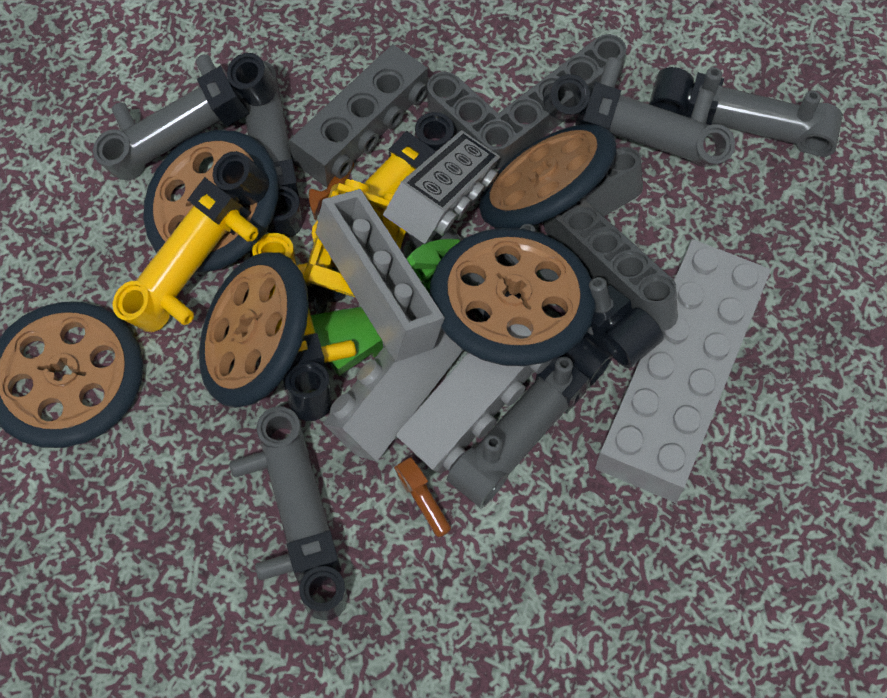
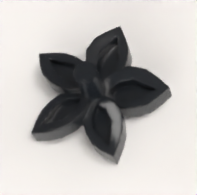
M305 282L308 291V302L313 301L315 310L319 314L324 313L326 310L327 301L338 302L345 299V294Z

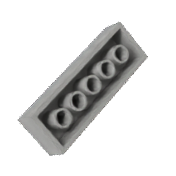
M694 239L691 240L674 280L677 291L678 320L672 328L662 331L664 340L639 361L599 454L595 467L596 470L677 503L684 490L771 269Z

